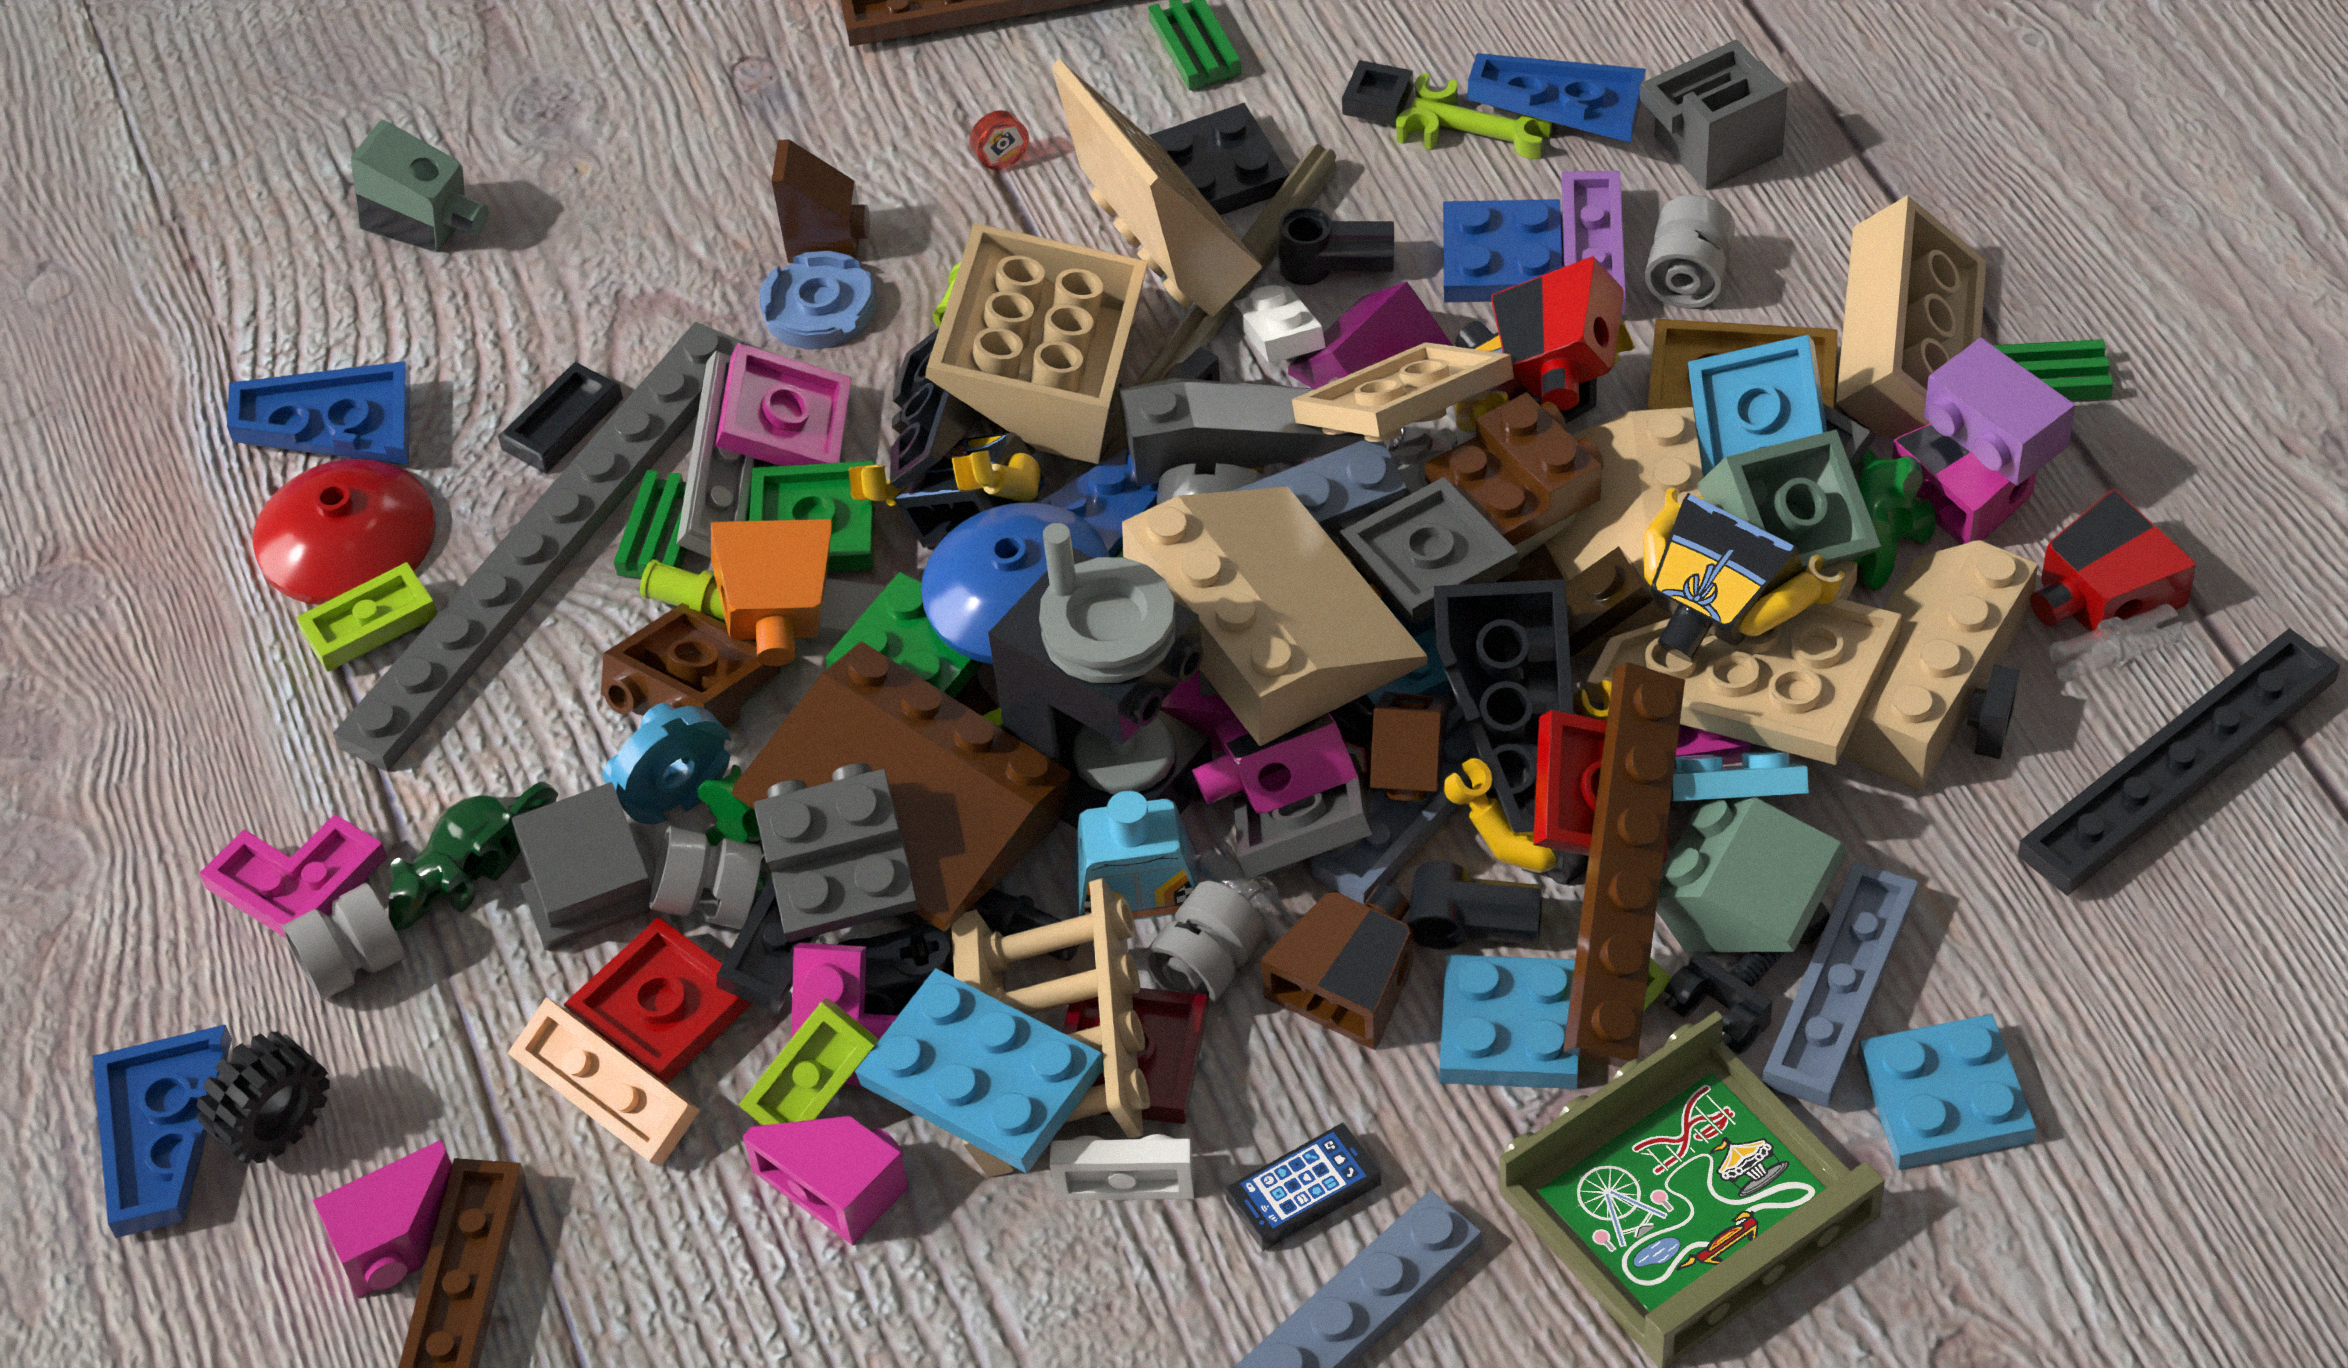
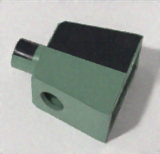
M380 119L351 156L359 229L431 252L440 250L455 230L472 237L478 236L483 230L488 218V206L465 196L463 166L455 158L383 119Z

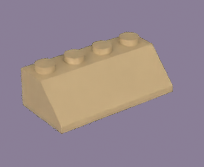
M1909 195L1854 226L1852 234L1836 404L1848 416L1857 419L1877 436L1900 437L1930 424L1924 418L1929 375L1981 337L1986 260Z
M1981 540L1915 557L1883 607V610L1901 614L1900 634L1840 757L1921 791L1967 717L1975 687L1984 689L1991 677L1994 664L1998 665L2030 614L2032 607L2030 598L2034 593L2038 563Z

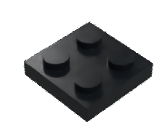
M1245 102L1149 135L1168 153L1219 215L1272 198L1290 175Z

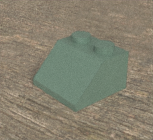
M1837 430L1727 456L1697 483L1704 501L1796 546L1802 563L1799 573L1805 572L1808 561L1816 554L1821 555L1825 559L1822 568H1826L1847 560H1856L1881 547Z
M1756 797L1701 800L1661 871L1656 912L1685 952H1794L1847 850L1841 841Z

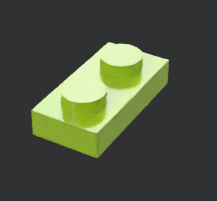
M406 562L297 616L296 620L302 635L325 670L329 672L433 620L438 613L433 599Z
M826 997L738 1106L761 1125L816 1120L864 1061L879 1039L831 999Z

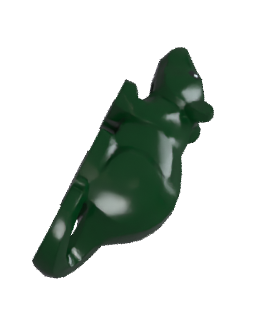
M540 781L519 797L478 795L460 800L447 808L437 821L426 848L412 862L403 858H396L391 862L394 880L388 896L389 920L394 930L401 931L410 928L417 920L424 917L430 911L434 902L445 896H451L450 902L454 909L459 912L465 911L476 896L473 881H476L482 875L487 876L493 881L498 880L520 854L521 850L518 845L512 818L556 802L558 792L550 784Z

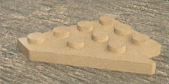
M1847 560L1822 568L1819 573L1826 577H1834L1840 571L1845 573L1838 595L1833 602L1824 605L1814 603L1798 615L1759 636L1747 635L1736 646L1707 633L1691 662L1672 655L1657 643L1671 618L1611 637L1586 681L1588 700L1604 704L1603 698L1598 691V683L1602 680L1612 682L1613 672L1616 667L1625 662L1633 663L1685 680L1680 724L1836 765L1900 634L1901 614L1847 601L1857 581V562Z

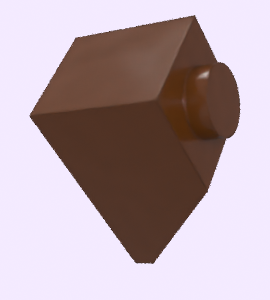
M790 139L778 140L771 182L787 262L793 263V257L800 254L817 251L850 255L857 260L859 239H868L870 218L868 205L859 204L855 180Z
M1384 692L1374 708L1370 787L1386 788V798L1402 801L1424 800L1425 791H1437L1441 782L1449 696Z

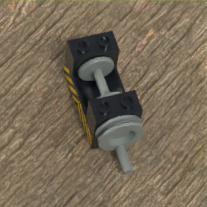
M1049 524L1043 530L1047 571L988 632L1003 728L1011 735L1072 772L1060 820L1078 829L1079 816L1087 809L1107 807L1111 797L1122 791L1138 792L1144 796L1146 801L1172 800L1175 802L1181 815L1192 801L1198 802L1204 798L1192 770L1213 761L1211 737L1160 709L1163 700L1180 681L1186 682L1191 679L1200 667L1204 649L1201 643L1199 615L1174 602V597L1166 580L1148 565L1124 557L1092 558L1072 547L1070 530L1065 524Z

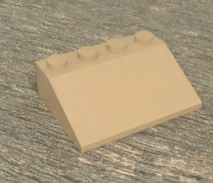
M1059 58L1052 66L1080 168L1095 185V188L1089 193L1090 196L1111 217L1114 218L1117 214L1119 215L1113 222V225L1135 247L1138 248L1141 244L1144 246L1137 253L1142 260L1148 261L1147 266L1159 277L1168 276L1162 283V286L1179 304L1188 309L1194 302L1213 318L1262 268V265L1168 153Z
M973 223L927 365L925 377L1010 433L1014 432L1036 450L1060 455L1067 459H1078L1098 464L1117 395L1116 388L1119 387L1138 315L1148 261Z
M1693 407L1630 411L1571 434L1576 441L1584 437L1591 439L1602 455L1604 467L1601 471V500L1575 513L1574 523L1544 543L1558 559L1569 581L1619 546L1630 558L1652 595L1651 586L1644 578L1643 533L1660 510L1664 508L1665 495L1669 488L1679 490L1678 503L1682 504L1687 493L1696 497L1701 496L1697 483L1703 479ZM1654 599L1574 656L1602 654L1611 637L1669 619L1673 614L1660 608Z
M1288 486L1179 495L1122 521L1123 557L1151 567L1166 580L1174 597V602L1199 615L1201 643L1204 649L1199 669L1259 746L1427 664V654Z

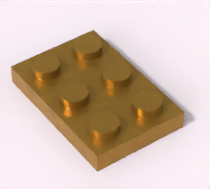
M1656 319L1647 410L1693 407L1694 410L1688 369L1689 361L1809 335L1815 345L1823 403L1834 409L1838 329Z

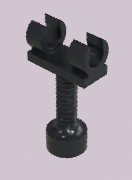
M1821 901L1799 941L1801 944H1812L1826 927L1830 914ZM1696 951L1689 959V964L1680 968L1668 982L1664 992L1670 995V997L1664 1004L1681 1016L1688 1017L1700 1006L1706 994L1729 1009V1012L1723 1018L1722 1031L1724 1034L1722 1035V1042L1737 1054H1742L1754 1043L1760 1032H1764L1771 1024L1772 1001L1752 987L1785 952H1748L1729 973Z

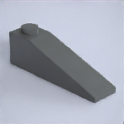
M1183 378L1116 388L1137 487L1159 483V478L1167 470L1181 465L1196 464L1195 475L1215 474L1216 463L1252 468L1323 456L1365 440L1363 434L1348 432L1329 435L1323 433L1322 427L1296 423L1292 399L1315 390L1313 388Z

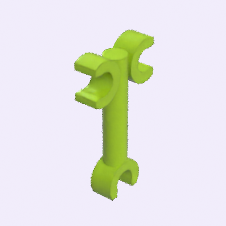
M1422 73L1415 81V98L1411 108L1401 112L1396 119L1398 143L1403 144L1407 135L1413 131H1423L1425 149L1432 150L1439 142V126L1512 142L1516 152L1528 159H1540L1542 156L1543 138L1550 139L1552 135V122L1527 115H1522L1516 120L1456 106L1458 103L1457 80L1450 79L1444 90L1432 92L1430 91V77L1427 73Z

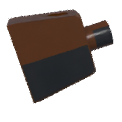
M1385 884L1377 885L1364 904L1338 892L1326 893L1261 959L1264 998L1375 1051L1380 1044L1412 970L1413 931L1407 924L1401 922L1410 908L1406 897L1397 889Z

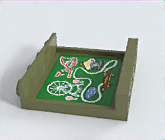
M1715 1011L1696 1025L1694 1023H1687L1681 1026L1669 1037L1665 1046L1644 1060L1634 1059L1626 1063L1617 1071L1610 1083L1589 1097L1581 1095L1574 1098L1561 1110L1557 1119L1536 1133L1526 1132L1521 1134L1507 1146L1503 1155L1499 1157L1500 1195L1659 1368L1670 1366L1879 1218L1885 1183L1881 1175L1867 1161H1864L1850 1171L1722 1042L1723 1016L1718 1011Z

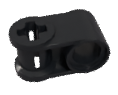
M914 925L896 932L869 938L849 939L837 944L866 947L864 1013L899 1016L923 985L924 980L930 976L935 968L954 977V964L949 961L951 955L949 941L945 933L931 925ZM919 942L924 944L927 954L925 957L920 956L917 946Z

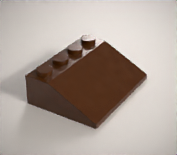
M860 641L819 676L734 784L732 795L755 810L753 802L768 798L767 790L782 781L802 780L806 782L807 788L832 782L833 772L849 764L866 763L872 767V771L884 768L893 789L920 907L919 910L913 912L945 932L1058 827L1072 772Z

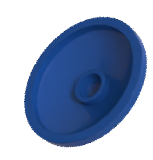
M1042 503L1002 505L967 519L941 540L925 567L921 592L924 609L931 627L937 636L957 653L979 662L993 664L988 632L1047 571L1043 541V530L1045 527L1052 523L1065 524L1070 530L1073 548L1092 558L1109 557L1108 549L1099 533L1091 524L1075 513L1064 508Z

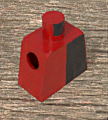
M1594 256L1491 295L1502 351L1504 354H1511L1514 376L1533 396L1542 397V403L1550 401L1560 411L1571 409L1578 404L1579 384L1608 374L1614 367L1624 290Z
M2113 489L2050 541L2046 548L2041 576L2043 588L2031 595L2030 602L2037 618L2048 627H2053L2073 615L2095 637L2107 638L2186 606L2189 602L2196 563L2116 489Z

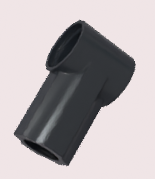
M1308 206L1293 208L1281 217L1279 224L1278 267L1280 274L1294 284L1312 285L1324 280L1330 271H1393L1394 221H1331L1330 217L1318 208Z
M1447 861L1427 862L1419 866L1414 874L1407 925L1413 931V941L1415 943L1435 950H1448L1458 947L1465 941V938L1537 945L1541 925L1543 885L1475 879L1466 868L1456 863Z

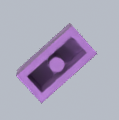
M1980 337L1929 375L1924 418L1940 434L1951 437L1977 456L1978 460L1986 468L1997 471L2018 486L2069 447L2075 404Z

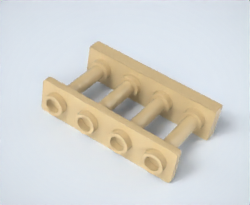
M1104 878L1089 882L1092 913L1005 937L1000 932L992 933L977 910L965 912L952 924L954 978L1027 1015L1098 997L1100 1026L1067 1035L1103 1054L1105 1084L1091 1087L1065 1123L1110 1111L1129 1139L1143 1136L1142 1110L1149 1108L1150 1096L1145 1077L1138 1068L1137 1052L1145 1048V1038L1140 1019L1133 1010L1132 994L1139 993L1140 980L1135 962L1128 953L1127 938L1135 936V923L1127 900L1125 898L1117 899ZM1094 941L1096 969L1007 993L1004 990L1002 972L1009 970L1010 963ZM963 1140L964 1147L989 1178L1014 1171L1012 1165Z

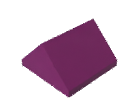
M1404 282L1361 297L1323 333L1326 348L1299 355L1288 366V375L1310 388L1317 389L1425 342L1453 346V344L1410 284Z

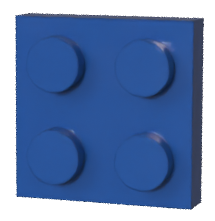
M1560 199L1443 201L1444 303L1492 302V294L1562 268Z

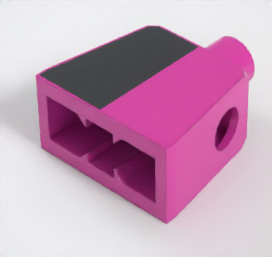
M1931 423L1901 435L1893 442L1892 459L1910 456L1915 458L1921 465L1923 482L1916 496L1931 501L1936 510V523L1960 545L1977 540L1983 541L2022 506L2034 491L2036 472L2016 486L1997 471L1986 468L1978 460L1977 456L1954 439L1940 434Z
M1329 713L1262 746L1258 745L1237 716H1234L1221 723L1216 729V734L1225 755L1192 770L1208 806L1242 790L1257 813L1270 812L1342 785L1358 777L1337 724Z

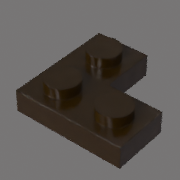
M1542 544L1518 561V570L1496 581L1499 583L1565 579L1570 658L1654 600L1632 561L1619 546L1569 581L1556 556L1545 544Z

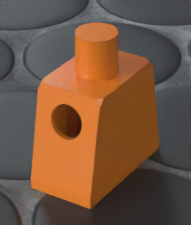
M831 519L711 522V563L728 635L735 640L756 639L757 660L764 665L782 666L791 663L795 659L794 639L813 638L819 634L830 558Z

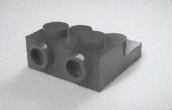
M866 763L849 764L833 772L832 782L807 788L806 782L802 780L782 781L767 790L768 798L753 802L766 863L772 874L784 934L789 943L920 909L893 789L884 768L872 771V767Z

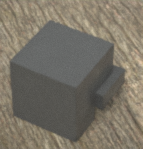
M1737 39L1640 83V101L1655 116L1654 136L1705 190L1783 155L1788 87L1761 60L1758 61Z
M612 782L512 818L518 845L531 877L530 881L521 884V888L544 950L652 911L649 907V899L655 864L646 840L643 839L635 842Z

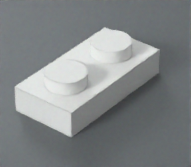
M1277 285L1260 287L1252 291L1248 298L1233 301L1238 325L1268 364L1326 348L1322 326L1289 286L1284 288Z
M1156 1134L1145 1136L1141 1139L1104 1140L1097 1136L1087 1135L1079 1136L1072 1140L1051 1141L1050 1170L1056 1201L1194 1199L1195 1174L1190 1139H1174L1170 1136Z

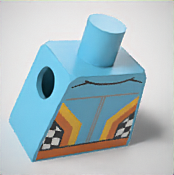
M1122 791L1111 797L1107 807L1087 809L1080 814L1072 865L1078 917L1092 913L1089 882L1104 878L1117 899L1125 898L1127 900L1134 920L1175 915L1200 882L1196 853L1175 802L1169 799L1146 801L1144 796L1138 792Z

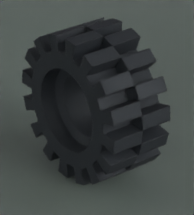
M270 1031L267 1038L262 1033L253 1036L250 1048L241 1043L232 1049L235 1058L229 1063L223 1058L216 1065L215 1068L221 1073L217 1078H207L202 1088L209 1094L198 1097L197 1107L202 1111L197 1114L199 1123L234 1157L247 1164L251 1160H254L257 1164L266 1162L269 1152L276 1158L285 1152L284 1143L288 1140L293 1144L297 1143L303 1137L299 1130L304 1124L312 1127L318 1119L313 1110L324 1108L327 1097L322 1092L330 1089V1080L325 1077L328 1074L326 1069L288 1035H282L278 1031Z

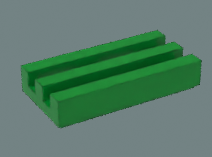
M1169 0V8L1165 10L1161 9L1159 3L1148 6L1149 21L1189 91L1241 75V60L1206 0H1190V2L1184 4L1181 0ZM1192 17L1196 18L1223 66L1218 65L1193 22ZM1178 22L1193 52L1203 65L1204 72L1198 73L1171 24Z
M2104 339L1992 345L2069 401L2111 399L2113 380L2112 375H2108L2110 365L2108 357H2105L2106 346ZM2068 376H2086V377H2068Z
M646 471L614 559L617 576L642 578L647 564L653 561V559L656 560L660 546L668 532V524L677 499H684L687 482L683 481L682 474L670 472L668 480L660 479L659 471ZM659 496H661V499H660L659 505H658V507H657V510H656L654 519H653V521H652L650 530H649V532H648V535H647L645 544H644V546H643L641 555H640L639 560H638V563H637V562H636V559H637L638 553H639V551H640L642 542H643V540H644V537H645L647 528H648V526H649L651 517H652V515H653V512H654L656 503H657V501H658V498H659ZM682 508L662 562L663 564L680 569L687 552V548L676 544Z

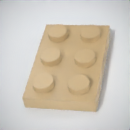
M1425 342L1292 399L1295 422L1322 427L1323 433L1329 435L1352 432L1363 434L1364 439L1369 442L1391 440L1402 434L1401 428L1413 422H1426L1442 418L1447 414V407L1459 402L1482 400L1490 396V388L1514 378L1511 354Z

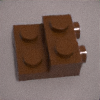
M1526 392L1476 418L1475 437L1425 462V481L1431 484L1445 477L1512 546H1515L1600 501L1601 471L1603 470L1604 463L1598 447L1591 439L1584 437L1576 441L1566 431L1563 415L1555 404L1547 401L1539 405Z
M681 603L604 652L600 695L604 696L608 705L620 714L633 712L644 716L650 708L664 702L670 703L675 709L684 706L702 707L711 712L727 728L740 719L741 699L780 673V666L764 665L757 660L756 639L735 640L728 635L726 624L700 611L690 609L688 605Z

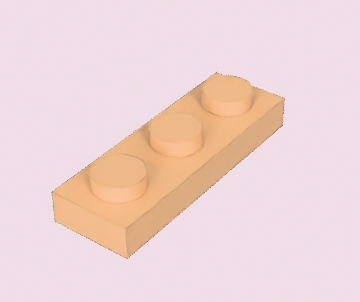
M545 998L508 1052L510 1056L646 1160L661 1167L700 1112L699 1108L559 1003Z

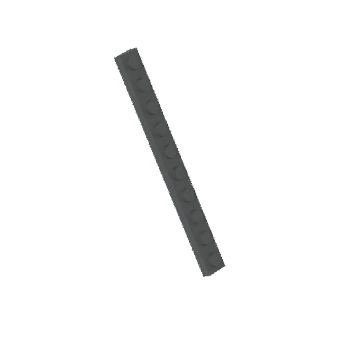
M696 321L333 732L339 749L389 772L645 476L646 471L651 469L696 417L699 411L706 363L712 354L717 350L732 356L737 343L744 344L743 341Z

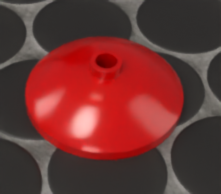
M370 459L332 461L302 472L272 495L261 510L255 524L253 533L254 554L262 574L274 588L295 600L321 605L406 562L414 572L424 560L432 545L436 528L435 513L431 499L424 486L406 470L390 463Z

